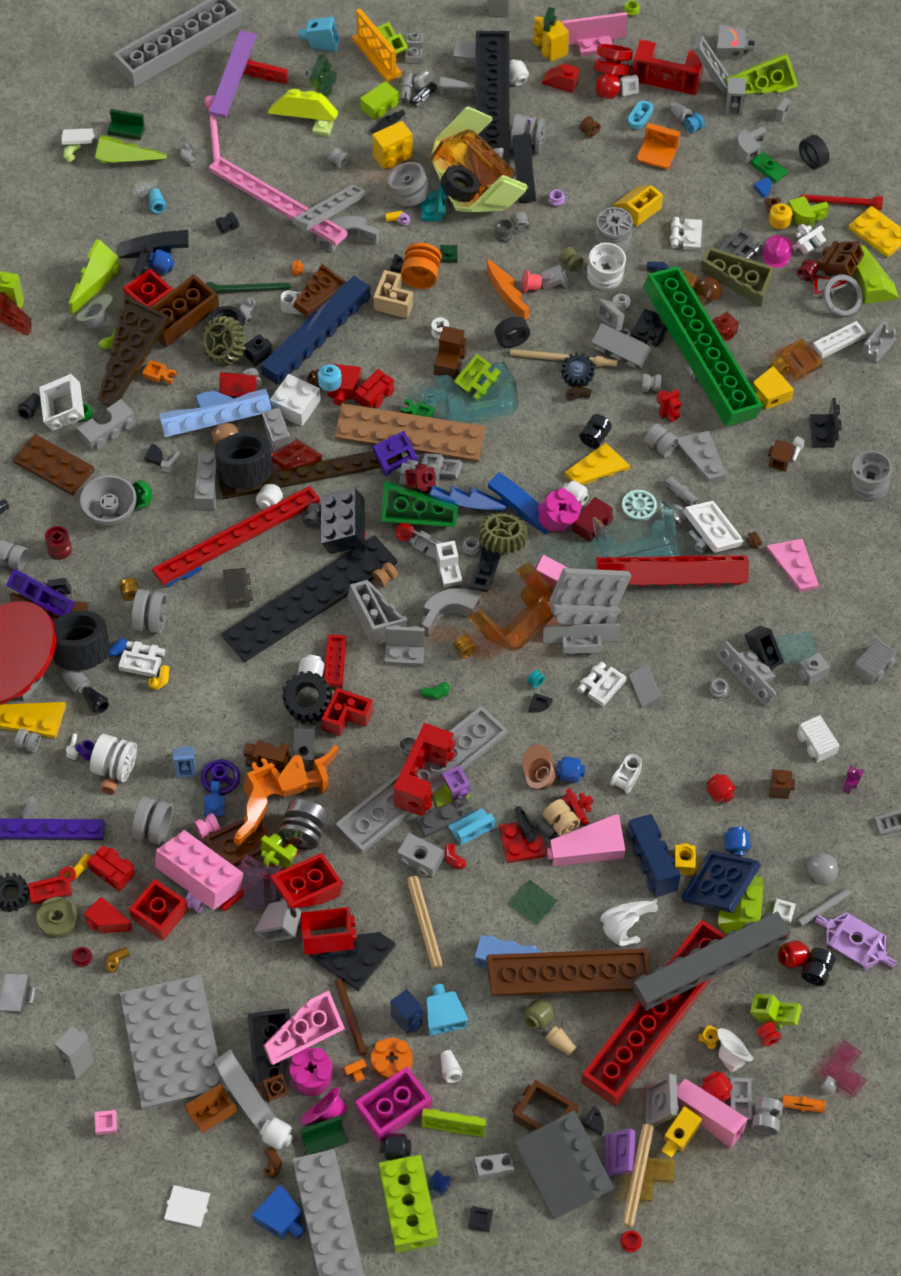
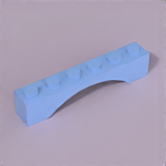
M263 389L247 393L224 403L195 409L174 410L161 413L159 416L164 436L167 437L260 415L272 409L267 390Z

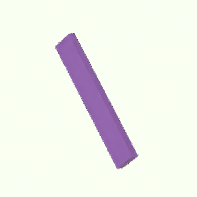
M240 30L210 108V115L227 118L256 40L255 33Z

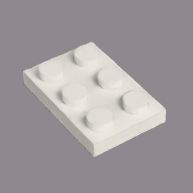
M714 501L688 506L684 509L683 513L714 553L736 548L744 543L742 537Z

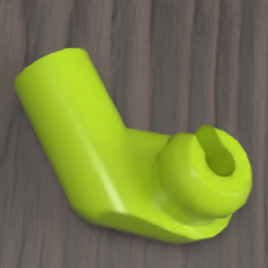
M114 329L111 337H106L99 341L101 349H111L116 329Z

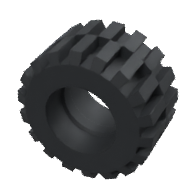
M301 671L297 676L295 674L292 675V679L286 681L287 686H283L284 694H282L284 707L293 718L301 722L309 721L312 723V720L319 721V717L324 715L333 695L329 684L316 672L313 674L311 671H307V673ZM305 687L316 688L319 693L317 701L309 707H302L297 703V695Z

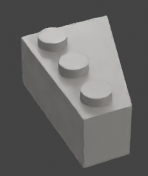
M368 580L350 585L347 599L370 643L386 638V626L398 625L406 627L408 619L405 616H401L395 610L396 607L393 604H389Z

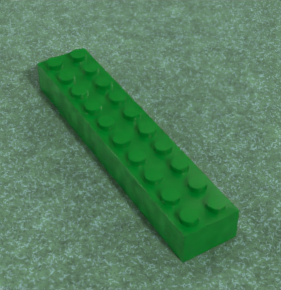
M677 266L648 274L643 289L725 427L757 418L763 406L680 267Z

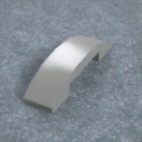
M232 1049L214 1061L228 1088L259 1131H261L268 1119L271 1121L273 1118H277L243 1070L242 1064Z

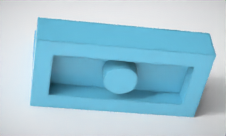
M481 808L460 821L449 825L448 828L461 846L495 828V818L491 813L487 815L484 809Z

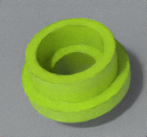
M629 0L624 5L623 10L627 15L635 16L640 12V6L637 1Z

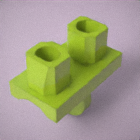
M276 833L269 838L266 835L261 838L262 845L260 851H262L261 856L265 858L263 862L265 866L269 867L272 863L275 866L280 864L285 869L292 866V860L297 854L296 847L288 844L285 848H282L280 846L282 838Z

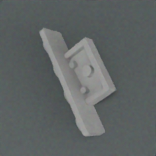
M619 623L543 626V642L562 643L563 654L602 653V642L620 640Z
M724 641L717 650L716 656L765 707L769 706L777 694L768 684V682L775 678V675L758 658L756 653L751 650L738 653L728 641Z

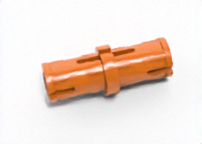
M783 1094L782 1097L783 1108L798 1109L800 1112H805V1110L825 1112L826 1100L811 1099L805 1095L796 1097Z

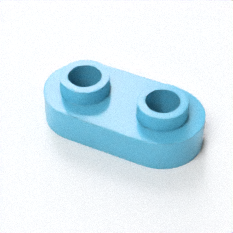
M641 101L635 106L628 116L629 127L641 129L653 114V105L650 102Z

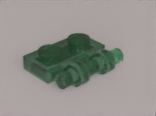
M318 55L310 81L316 91H321L328 99L333 91L332 86L336 83L337 73L335 71L330 72L331 64L325 55Z

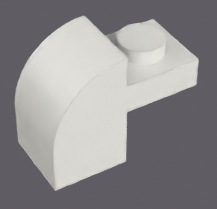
M455 541L436 544L437 565L443 587L461 585L462 577L458 565L459 556Z

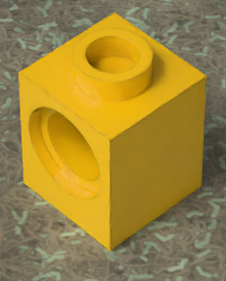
M687 843L675 845L674 867L675 870L679 869L681 875L694 876L696 868L695 845ZM680 857H687L689 860L685 861Z

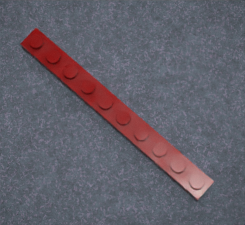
M308 486L277 504L260 511L152 568V573L162 585H165L307 510L309 504L320 503V498Z

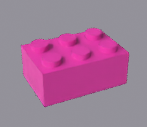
M408 1067L355 1101L356 1112L379 1143L381 1140H385L386 1134L396 1133L421 1116L423 1108H432L431 1097Z

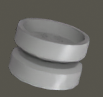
M406 162L398 165L389 173L388 184L399 205L414 206L429 196L431 185L423 167L419 163Z
M137 590L132 610L133 630L144 632L148 626L151 633L161 634L167 613L166 592L155 591L151 597L149 590Z
M144 796L140 800L135 812L132 838L141 841L149 838L150 843L161 846L166 839L171 825L173 804L165 801H160L157 804L154 798Z

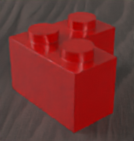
M336 688L322 717V731L341 737L348 721L366 727L373 713V700Z

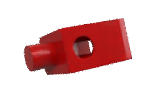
M332 364L340 369L342 378L341 385L337 390L327 391L328 397L334 398L333 403L335 405L341 406L342 403L344 404V399L352 400L354 398V392L357 390L362 378L361 367Z

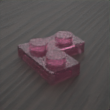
M844 1040L820 1071L823 1076L829 1075L836 1081L837 1086L853 1098H855L867 1082L864 1077L851 1069L862 1052L846 1040Z

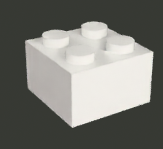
M288 374L270 399L271 409L279 408L283 418L303 426L321 401L320 388Z

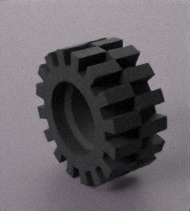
M5 873L6 877L4 878L0 875L1 910L5 911L7 909L8 912H12V909L15 908V911H18V907L21 906L23 908L25 906L24 902L27 903L30 896L26 880L21 875L17 877L16 873H12V876L9 873ZM12 886L18 889V894L13 898H5L3 896V891L7 887Z

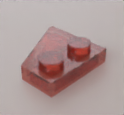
M1 292L0 322L28 336L32 331L31 318L5 293Z
M298 439L272 455V462L284 470L322 461V454Z

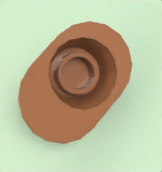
M533 745L526 750L522 759L526 781L534 789L551 788V784L556 778V770L551 754L545 746Z

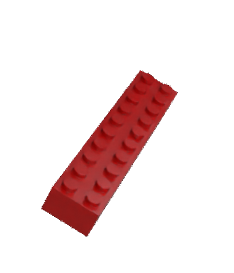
M701 919L666 966L670 965L676 958H684L693 950L707 947L711 941L715 939L719 941L725 938L726 935ZM713 978L647 1011L638 1001L583 1072L581 1083L616 1107Z

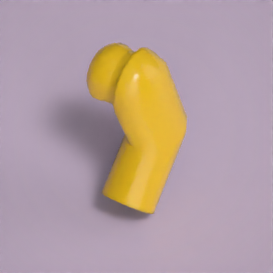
M160 666L159 677L149 679L148 685L152 690H159L168 683L169 666Z
M84 854L73 868L76 872L75 879L88 867L87 862L91 858L89 854ZM66 872L65 875L71 877L72 873Z

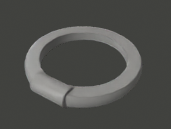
M848 275L832 277L824 288L823 298L825 305L830 310L829 312L841 318L854 314L862 303L860 285ZM839 280L849 282L856 291V302L847 311L835 307L830 300V289Z

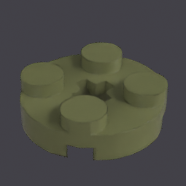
M52 897L42 903V907L37 912L36 919L40 930L47 937H63L76 929L78 912L71 901L69 902L63 897ZM56 913H59L60 916L63 915L59 921L52 920Z

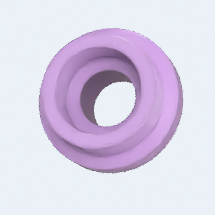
M553 190L548 195V201L553 206H560L565 202V195L561 190Z

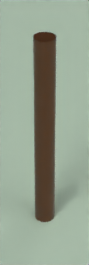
M342 978L336 979L334 982L359 1056L365 1055L367 1050Z

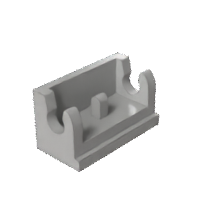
M885 321L879 325L864 343L862 351L863 356L875 363L879 362L896 341V329L893 328L891 332L888 331V323Z

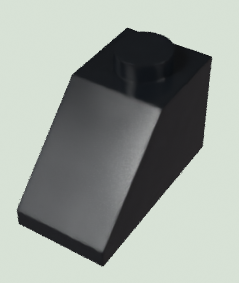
M759 625L744 634L750 650L756 653L758 658L770 670L784 663L770 628Z

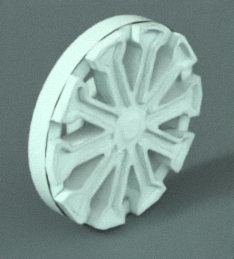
M633 490L624 496L622 509L628 518L634 521H644L650 519L655 514L657 502L651 493L645 490Z

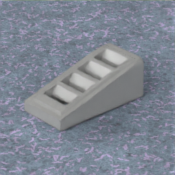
M441 77L440 97L473 99L474 84Z
M901 809L874 817L880 836L901 832V825H899L897 819L901 817ZM889 819H893V820H894V823H895V826H894V827L891 826V823H890V820H889ZM884 820L886 821L887 829L883 828L882 821Z

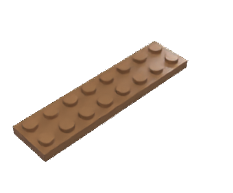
M342 403L335 439L376 445L405 431L415 452L442 454L444 457L479 462L485 426Z

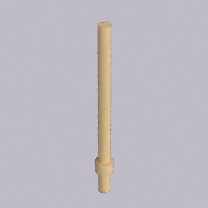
M518 349L510 350V356L555 361H565L566 357L569 358L567 354ZM604 356L590 357V360L593 361L596 367H603V365L617 367L618 360L606 359Z

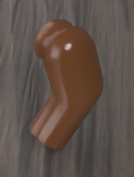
M269 1147L264 1151L269 1160L267 1168L264 1169V1174L268 1178H275L279 1174L282 1161L275 1149Z

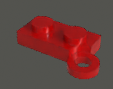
M64 867L58 877L28 883L32 905L42 903L52 897L64 898L72 896L70 883L76 878L75 870L72 867ZM66 872L72 873L69 878H65L64 875Z

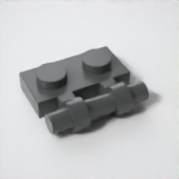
M739 228L718 249L751 259L759 254L763 246L760 242L754 245L752 243L754 237ZM744 249L748 250L746 254L742 252Z

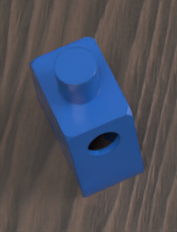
M281 1185L252 1214L253 1221L280 1239H283L289 1232L299 1239L306 1231V1228L299 1223L303 1217L301 1209Z

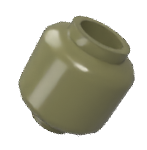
M540 999L534 1000L523 1012L524 1023L532 1030H543L554 1018L551 1004Z

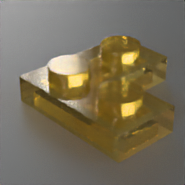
M647 1158L639 1202L653 1201V1182L674 1183L675 1159Z

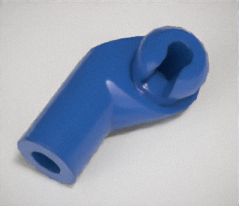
M119 638L110 647L108 656H120L127 648V640Z

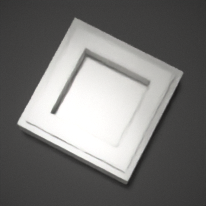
M776 898L772 914L778 911L785 923L790 924L796 904Z

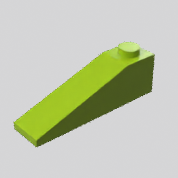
M784 53L725 78L726 83H728V78L745 79V94L779 93L798 87L789 56Z
M101 135L95 158L100 163L108 164V162L166 159L167 153L150 148L142 149L141 146L133 143H127L126 145L123 140Z
M96 239L89 251L87 258L90 260L87 268H82L81 282L76 283L69 300L70 313L72 314L77 312L120 271L121 265L119 264L118 256L101 240Z
M862 245L861 247L865 255L859 265H857L854 273L862 290L864 304L898 300L899 296L895 284L868 249Z

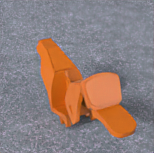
M334 745L326 755L314 760L313 771L305 772L302 757L299 755H295L281 774L274 764L268 763L264 758L261 759L262 767H257L256 763L253 762V771L246 774L244 791L249 798L246 805L244 825L236 832L234 843L240 845L252 832H255L267 812L268 803L266 798L269 795L278 794L280 797H286L303 792L307 788H318L319 794H324L328 788L326 767L335 759L339 747Z

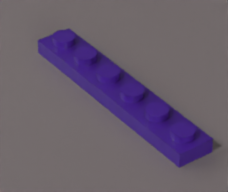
M0 818V840H103L105 821L104 819Z

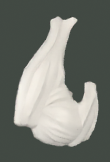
M657 899L621 904L605 911L600 921L604 924L603 930L607 938L621 947L640 942L638 936L628 938L626 935L627 930L639 920L640 915L648 912H657Z

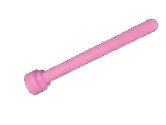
M213 95L207 96L204 99L205 107L209 111L215 98ZM209 112L213 160L216 161L220 157L216 116L210 115Z

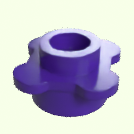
M83 740L80 745H76L75 750L85 760H90L95 744L90 740Z

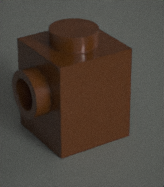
M776 440L775 445L770 446L768 456L770 461L768 467L786 472L792 457L794 444Z
M772 769L769 797L789 799L790 791H794L795 779H792V771Z

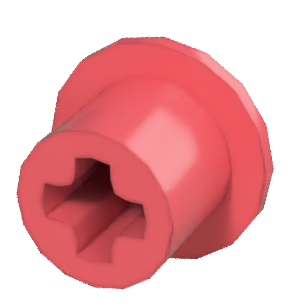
M525 270L522 277V291L524 293L528 290L539 291L542 283L541 275L530 274L529 270Z

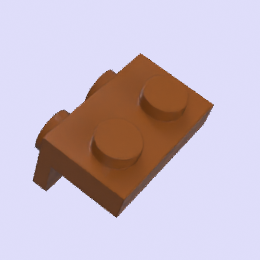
M218 1084L185 1105L190 1119L201 1133L238 1112L236 1105L226 1094L222 1084Z

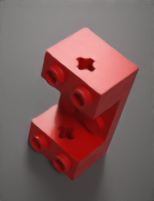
M640 39L633 59L632 75H637L638 82L697 96L703 77L704 66L694 51L689 50L685 64L655 58V42Z
M427 723L423 724L393 788L395 807L422 817L426 811H430L433 800H431L433 795L431 782L418 778L417 774L419 769L423 770L426 761L445 768L449 761H453L456 744L453 741L454 733Z

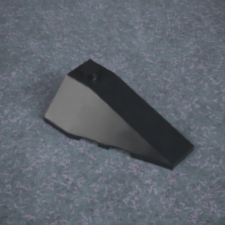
M289 1008L247 1013L255 1084L283 1073L285 1059L271 1065L264 1044L290 1019Z

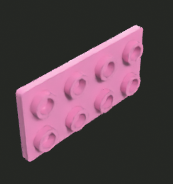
M625 12L562 21V24L569 31L568 45L577 44L580 56L596 54L598 44H612L611 39L626 38L628 15Z

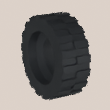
M449 166L440 179V186L446 195L459 202H470L480 189L479 179L476 177V174L464 166ZM454 180L462 182L466 187L460 186Z

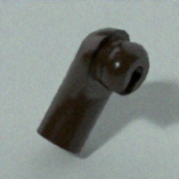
M574 386L566 392V398L569 401H574L581 396L590 398L592 389Z

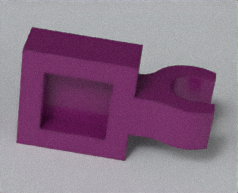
M850 765L843 792L850 794L852 788H857L864 773L863 769L859 771V769Z

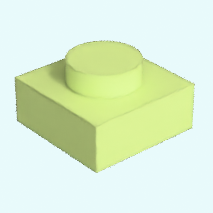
M316 119L313 134L329 137L333 121Z

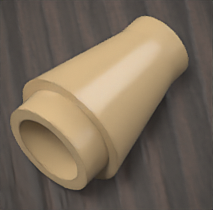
M557 1026L545 1038L549 1045L568 1056L576 1048L563 1029H559Z

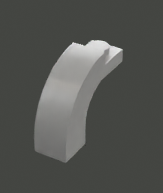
M345 216L331 221L347 230L348 235L343 240L359 238L375 245L380 240L379 229L368 226L366 218ZM318 235L316 236L317 247L331 253L334 252L337 246Z
M454 588L441 591L432 596L423 606V618L420 626L424 628V635L429 637L439 618L445 614L460 613L473 618L481 604V594L467 589Z

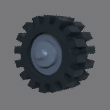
M577 352L574 356L570 354L569 358H565V362L562 363V378H564L565 383L568 382L569 386L580 385V387H584V384L587 386L589 381H592L594 365L588 355L585 357L584 353L578 355Z

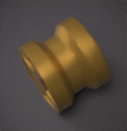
M782 356L776 357L768 366V369L774 366L783 377L791 371V366L785 363V359Z
M127 578L119 583V589L123 592L122 597L125 601L135 599L136 592L139 589L135 578Z
M463 635L453 643V647L459 651L462 659L473 655L477 650V646L471 642L469 635Z

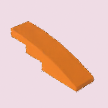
M490 259L487 260L486 272L497 293L517 316L527 320L530 307L522 302V293L514 287V279Z

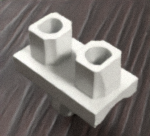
M799 225L796 237L802 238L792 247L795 251L800 249L804 255L808 254L814 249L810 244L811 240L816 247H819L826 241L822 234L825 229L821 225L810 232L812 230L810 225Z

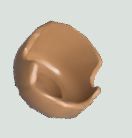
M230 422L215 425L211 430V439L214 446L216 447L223 438L238 433V430Z

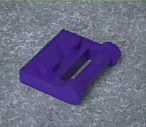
M405 431L371 447L384 476H388L392 471L402 467V463H407V460L418 461V457ZM406 450V457L388 465L387 459Z

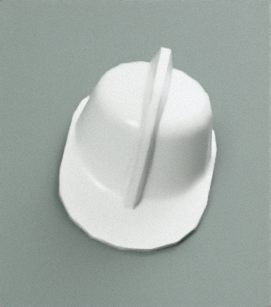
M723 1028L717 1030L718 1038L721 1041L719 1058L731 1072L741 1068L747 1061H753V1057L746 1049L744 1043L734 1033Z

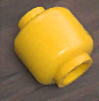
M783 203L775 204L771 207L769 213V223L776 229L787 228L791 223L792 209Z

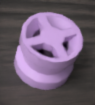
M188 892L185 899L187 900L188 908H194L195 912L200 913L205 904L193 896L191 892Z

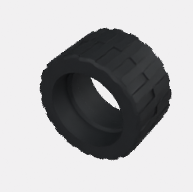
M253 432L235 433L223 438L216 445L214 451L218 477L224 485L236 489H248L265 483L272 476L274 469L270 443L262 435Z
M75 611L61 615L53 621L56 635L53 660L59 667L70 671L88 670L101 664L108 657L110 644L105 620L100 615L88 611Z

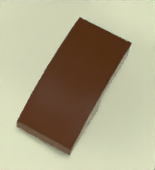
M283 1074L253 1084L266 1102L290 1094Z

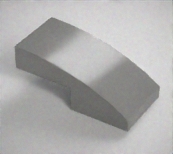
M426 453L421 463L436 464V467L440 468L439 476L451 479L458 478L463 465L461 460L444 459L442 454Z
M730 1077V1082L733 1085V1089L730 1092V1107L748 1120H752V1078Z

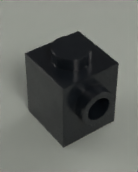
M261 334L244 344L246 347L244 349V356L255 366L272 354L271 342Z

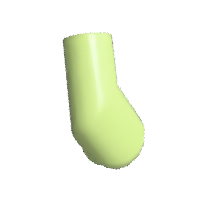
M68 145L64 149L63 158H66L68 163L73 161L75 156L72 153L81 148V145Z

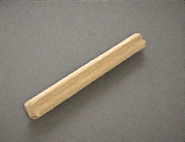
M411 876L407 879L431 967L437 969L442 967L441 956L417 876Z
M648 1124L642 1125L622 1224L626 1227L634 1226L654 1129L652 1125Z

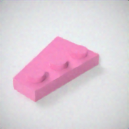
M803 539L766 546V550L769 554L773 555L777 564L784 569L788 578L799 592L818 589L819 584Z

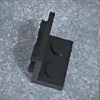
M832 398L828 414H810L812 448H834L835 442L839 441V430H841L842 423L841 419H838L840 405L836 404V398Z

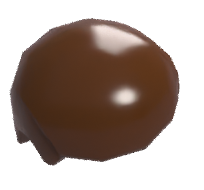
M701 277L696 283L695 291L705 298L717 301L722 293V287L713 277Z

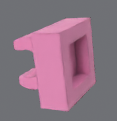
M116 1110L95 1112L96 1135L118 1133Z

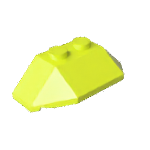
M291 89L272 104L268 114L335 121L338 111L323 94L315 91L302 92L299 89Z

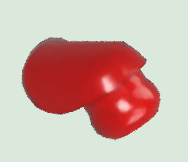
M446 844V863L455 869H464L466 860L455 854L454 844Z

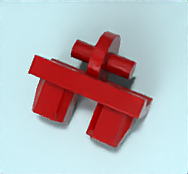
M675 389L672 393L668 391L659 392L656 398L660 404L659 416L661 418L667 417L670 422L679 419L680 413L677 410L682 405L679 401V391Z
M571 788L566 789V795L560 799L569 808H574L575 811L573 812L579 818L580 823L584 826L589 824L590 822L583 809L585 808L586 812L592 810L590 807L594 802L592 796L585 797L584 793H580L578 795L580 800H578Z

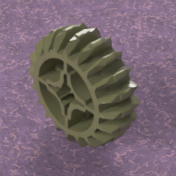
M227 316L215 317L214 320L208 321L209 325L204 326L206 332H202L204 339L200 340L204 342L201 348L206 349L204 354L209 356L208 360L221 365L232 364L234 361L239 360V356L243 355L241 350L246 349L243 345L247 341L243 337L246 335L245 332H242L244 327L239 325V321ZM222 327H226L225 330L219 332ZM228 349L229 351L223 355L222 352Z
M497 512L496 515L491 513L490 516H485L479 523L477 530L478 541L481 542V546H485L486 550L491 549L492 553L499 552V554L505 553L508 555L511 552L515 554L516 551H521V548L525 546L528 539V530L524 521L520 520L519 517H513V514L507 515L506 512L504 514Z

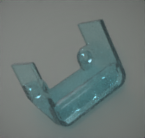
M661 501L663 519L657 520L651 525V537L616 545V540L611 534L605 533L604 525L596 517L593 518L597 547L601 557L680 556L673 509L665 501Z

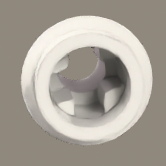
M446 1050L440 1054L442 1077L447 1083H455L462 1078L463 1071L452 1051Z

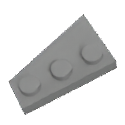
M709 431L679 437L677 447L679 446L682 449L684 455L695 464L696 469L708 482L726 478V472Z

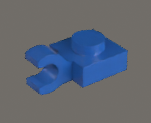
M211 781V796L205 795L204 816L213 813L215 817H224L225 796H220L219 781Z

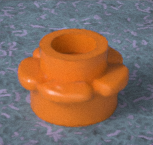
M301 260L293 261L291 274L296 275V277H298V274L302 275L304 264H301Z

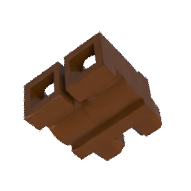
M833 241L831 246L824 247L822 253L824 258H818L816 264L819 270L825 271L827 276L843 274L851 277L865 254L859 241L840 243Z
M258 740L256 745L246 743L243 752L246 757V766L252 767V763L255 762L257 767H262L261 759L264 758L268 763L274 764L280 774L291 761L289 745L283 743L278 748L270 743Z

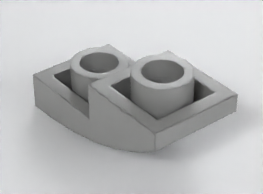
M406 33L408 49L405 54V63H422L423 33Z

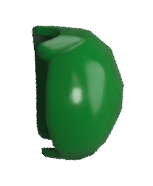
M142 480L132 483L136 492L134 510L148 507L152 501L150 485Z

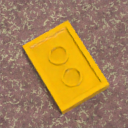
M873 206L849 224V230L887 258L901 247V227Z

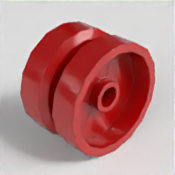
M598 44L596 54L602 58L595 59L594 69L608 74L629 75L631 64L626 61L632 60L634 50L620 45Z

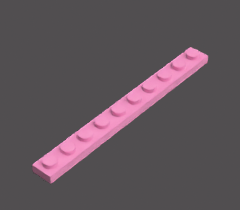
M219 157L209 166L211 173L292 221L293 218L309 210L306 206L222 157ZM328 219L309 229V231L335 246L348 235L347 230Z

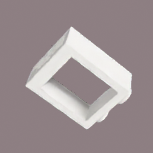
M72 374L39 387L43 422L52 431L85 418L80 382ZM71 393L73 408L55 415L53 400Z

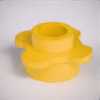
M711 1025L706 1026L703 1033L698 1036V1040L704 1042L709 1049H715L716 1044L720 1041L717 1029Z

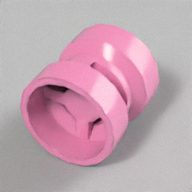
M213 813L207 815L204 821L201 819L194 821L196 830L202 840L209 833L220 830L218 821Z

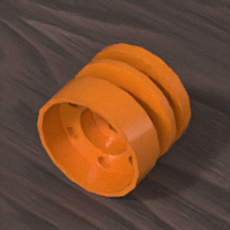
M422 242L409 245L405 250L404 263L401 269L402 281L413 288L429 289L433 287L437 282L438 269L441 262L439 249L431 244Z

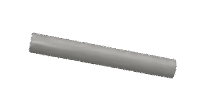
M844 889L799 918L797 922L801 927L818 917V915H821L849 897V891Z

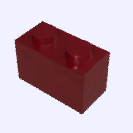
M594 497L573 523L572 531L591 543L594 538L597 539L601 535L604 526H609L612 522L613 508Z

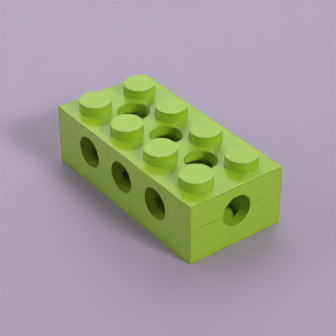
M421 1155L379 1163V1173L395 1253L438 1245V1234ZM402 1181H407L409 1184L401 1185L399 1183ZM408 1201L413 1203L411 1206L404 1205ZM410 1222L417 1223L414 1227H410L407 1224Z

